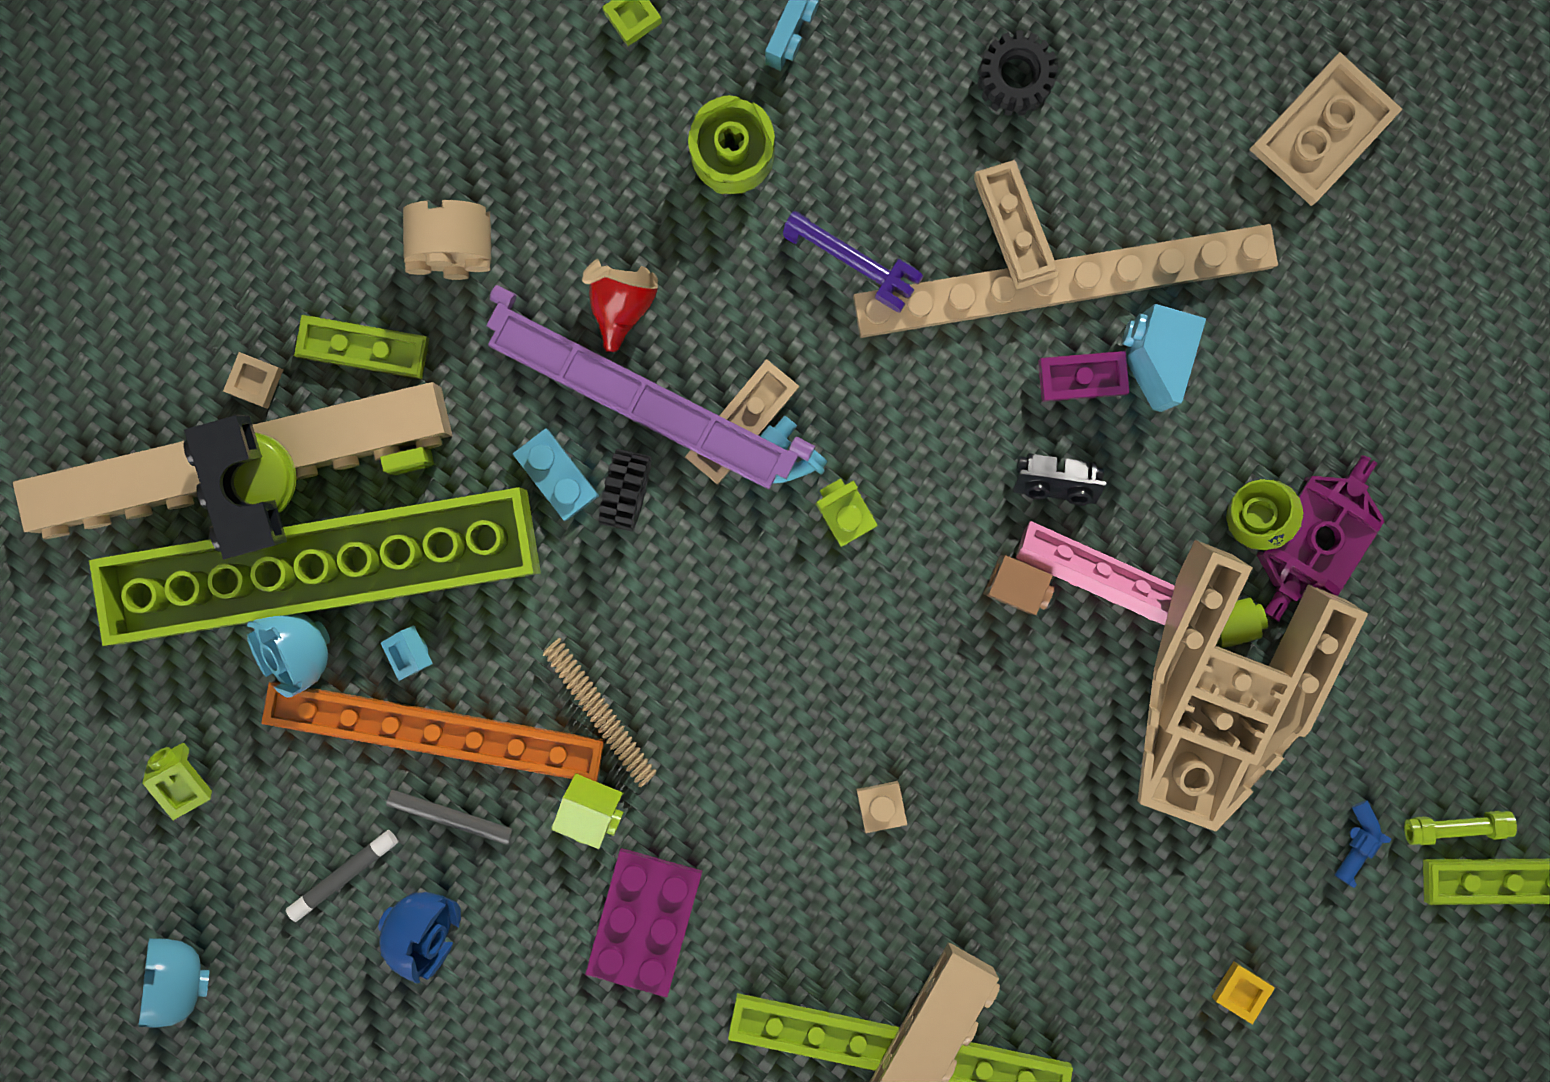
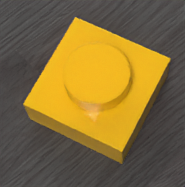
M1233 961L1212 998L1253 1025L1275 988Z

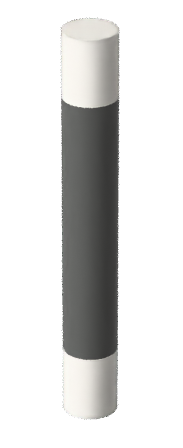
M390 830L385 831L286 908V913L294 922L300 920L398 844L395 835Z

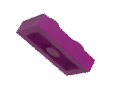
M1126 351L1046 357L1038 360L1042 402L1129 394Z

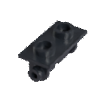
M1028 453L1026 457H1018L1016 472L1019 475L1013 487V492L1025 494L1032 499H1045L1049 497L1067 500L1074 505L1096 504L1106 486V482L1103 481L1104 468L1097 467L1096 462L1065 459L1063 472H1057V457Z

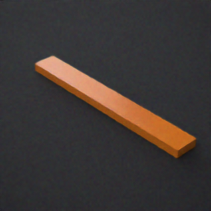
M272 681L268 684L261 722L264 725L573 779L576 773L598 782L605 743L603 739L310 687L293 697L286 698L274 688L280 682Z

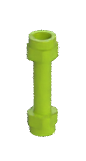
M1510 811L1485 812L1483 818L1433 821L1429 817H1414L1413 819L1405 820L1404 832L1406 840L1410 845H1432L1436 843L1437 838L1487 835L1488 838L1494 840L1507 839L1516 835L1517 824L1513 813Z

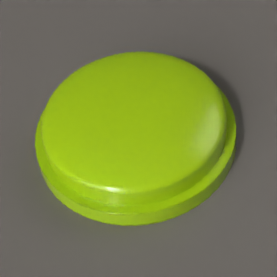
M255 432L262 458L249 461L237 470L234 478L235 490L241 499L250 504L275 500L278 512L280 513L288 505L295 491V465L288 451L278 441L265 434Z

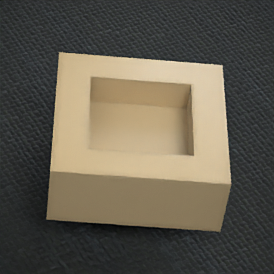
M239 352L223 392L268 409L283 369Z
M898 781L856 789L865 833L907 825Z

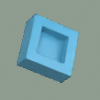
M414 625L399 631L381 642L398 681L433 664L428 655L427 645L419 636Z

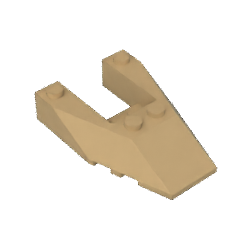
M1194 540L1176 579L1154 667L1137 801L1141 805L1217 832L1253 793L1250 788L1267 770L1274 771L1285 759L1281 755L1299 736L1305 737L1311 731L1368 613L1346 599L1308 585L1269 666L1217 647L1216 644L1249 577L1252 567L1230 553Z

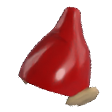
M596 259L584 270L582 281L585 284H589L591 310L599 324L604 349L608 352H617L626 334L645 314L656 297L658 278L653 272L650 273L643 266L637 272L615 270L609 266L601 267L600 261Z

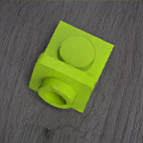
M842 479L831 483L819 491L823 498L815 503L840 547L878 526L859 494L854 480L846 485Z
M181 743L172 749L165 747L154 753L147 762L142 782L172 820L211 800L212 790L187 760L189 748L185 743Z

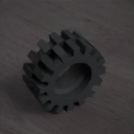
M1016 31L1012 37H1010L1009 32L1002 34L1000 40L997 41L995 39L990 44L988 50L985 51L977 75H979L977 84L978 89H983L981 96L983 100L987 102L990 99L993 102L991 108L996 112L999 107L1005 109L1004 115L1011 116L1013 111H1018V116L1026 115L1029 109L1033 112L1039 108L1042 102H1045L1054 87L1055 77L1058 73V65H1054L1056 55L1054 51L1048 53L1049 44L1045 40L1041 44L1036 42L1035 40L1038 35L1032 32L1029 38L1023 37L1024 31ZM1012 59L1023 60L1031 67L1033 80L1024 88H1012L1002 78V66Z
M616 449L608 469V476H606L604 483L605 488L601 496L602 502L599 507L600 513L598 516L599 524L631 532L634 531L649 481L652 461L650 456Z

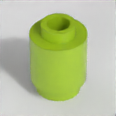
M1251 598L1237 600L1216 645L1220 648H1226L1262 639V630L1268 628V621L1263 606L1261 604L1255 605Z

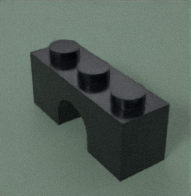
M234 415L184 429L187 439L183 443L184 453L189 464L195 466L200 482L196 486L197 496L202 507L208 509L213 525L209 529L210 539L216 551H221L222 558L227 559L286 543V535L275 500L250 504L241 499L235 490L234 478L237 470L249 461L262 458L250 416Z

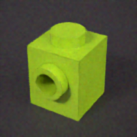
M575 773L562 798L551 830L568 836L579 843L599 849L606 833L614 836L624 812L618 810L617 807L623 793Z

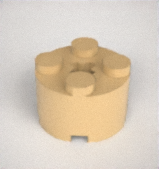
M442 200V207L428 209V201L415 202L403 208L405 272L414 275L430 274L431 271H443V277L446 279L463 280L469 278V271H490V211L486 212V207L480 204L458 200Z

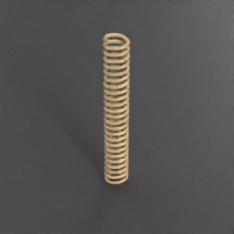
M558 638L543 652V656H548V662L553 661L551 667H556V673L561 672L559 678H564L563 683H569L566 689H572L570 694H577L574 700H580L578 705H584L582 711L589 710L586 716H592L590 722L597 721L594 727H600L598 733L605 732L602 738H608L606 744L614 742L610 746L612 750L617 748L614 751V755L622 753L618 757L620 761L625 759L622 762V766L630 764L626 768L628 772L633 770L630 773V777L639 774L634 779V782L637 783L644 779L638 786L642 787L656 774V770H651L652 764H647V758L643 759L644 753H639V747L635 748L636 742H631L632 737L628 736L629 731H623L625 726H619L621 720L614 721L617 715H611L613 709L606 710L609 704H603L605 698L598 699L601 693H595L597 687L591 688L593 682L586 683L589 680V676L583 677L585 671L578 672L581 669V665L575 666L577 660L569 662L573 658V654L566 656L570 649L561 651L566 644L558 645L562 639Z

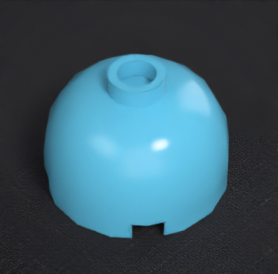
M303 613L272 616L248 622L247 627L254 628L253 632L247 634L252 654L264 676L267 677L274 674L280 682L279 685L274 687L278 693L286 698L293 697L319 680L327 665L328 649L326 645L330 643L329 634L321 622H313Z
M149 939L139 1027L172 1026L183 1021L193 1012L197 998L207 996L209 970H201L199 955L191 946L178 940Z

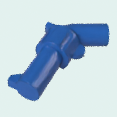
M1367 800L1352 806L1363 830L1358 827L1350 830V837L1353 840L1349 845L1353 848L1334 874L1353 888L1357 885L1354 877L1368 857L1372 859L1383 843H1390L1392 840L1381 832L1380 824Z

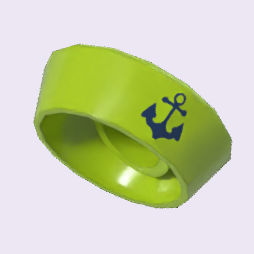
M1260 479L1249 482L1237 490L1228 504L1226 519L1229 531L1238 542L1251 549L1269 550L1281 547L1294 538L1301 527L1304 512L1300 498L1291 487L1280 481Z

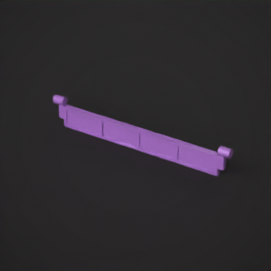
M498 285L493 288L490 300L497 303V306L486 325L489 329L495 331L488 343L490 348L768 490L771 488L777 475L787 480L798 457L809 461L815 446L797 436L787 451L510 310L516 301L517 295Z

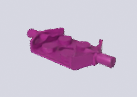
M1361 455L1351 474L1345 478L1305 477L1303 481L1306 482V485L1298 496L1304 512L1300 529L1293 539L1281 547L1264 550L1257 554L1271 582L1276 587V593L1265 609L1266 616H1270L1269 618L1279 622L1290 602H1297L1299 598H1302L1308 585L1336 596L1340 594L1385 522L1367 492L1369 486L1365 484L1374 468L1378 465L1376 461H1370L1371 458ZM1323 526L1329 527L1335 535L1333 546L1326 551L1317 545L1315 539L1317 531Z

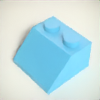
M1154 304L1142 314L1139 313L1135 321L1129 320L1123 334L1122 345L1127 346V364L1152 410L1162 412L1182 403L1206 318Z

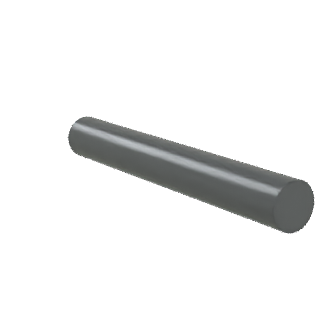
M391 790L387 799L386 806L505 845L509 844L513 833L512 828L395 790Z

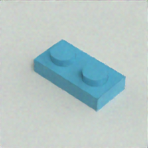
M820 0L788 1L765 50L766 65L781 71L786 59L794 60L803 39L798 33L804 21L811 23Z
M547 428L513 453L514 457L564 521L569 520L599 497L595 489Z

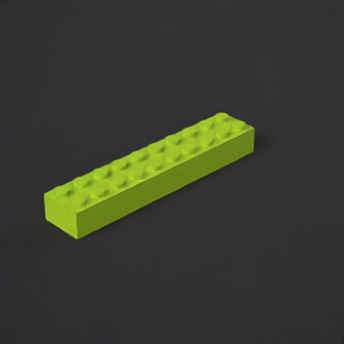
M520 487L283 527L287 539L286 543L227 559L222 558L221 551H216L210 539L89 560L102 646L126 644L239 625L272 616L304 614L541 573L528 492Z

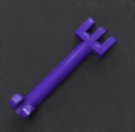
M793 211L785 223L783 236L788 241L797 244L802 236L880 284L881 287L877 291L875 299L896 312H901L905 303L892 293L895 291L905 298H910L914 292V289L901 279L904 277L914 284H919L923 278L921 272L900 259L897 260L891 271L815 225L810 219L797 211Z

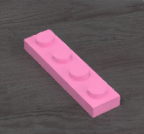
M1029 521L1023 532L1016 559L1065 580L1071 585L1078 586L1105 598L1111 603L1118 604L1143 615L1149 620L1165 625L1175 585Z

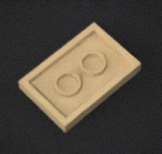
M1339 52L1249 150L1312 206L1401 112L1402 108Z

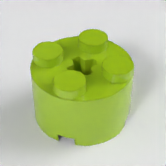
M730 95L715 98L703 105L695 116L688 137V146L694 170L707 186L719 194H739L757 187L771 172L775 156L774 129L767 113L754 102L751 103ZM732 140L735 145H739V149L731 151L725 147V142Z

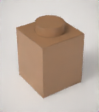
M1000 555L983 594L1028 614L1037 615L1039 608L1045 610L1052 598L1054 586L1049 584L1053 575L1007 555Z

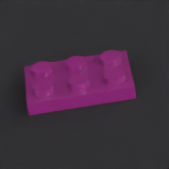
M621 848L585 975L667 998L702 870Z

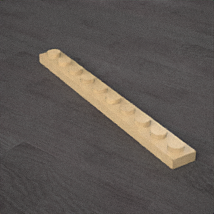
M1271 224L1055 260L1059 270L1056 278L1017 290L1008 268L911 284L910 286L914 289V292L910 298H905L895 291L892 293L905 303L901 312H896L876 300L875 295L878 290L854 294L853 299L860 338L1268 270L1278 266Z

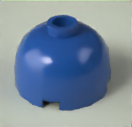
M421 892L412 893L398 901L394 907L386 909L381 916L378 929L381 931L379 937L381 955L388 966L400 976L414 983H420L419 977L426 980L431 978L443 964L452 948L453 942L444 941L451 923L459 928L461 908L458 903L438 894Z

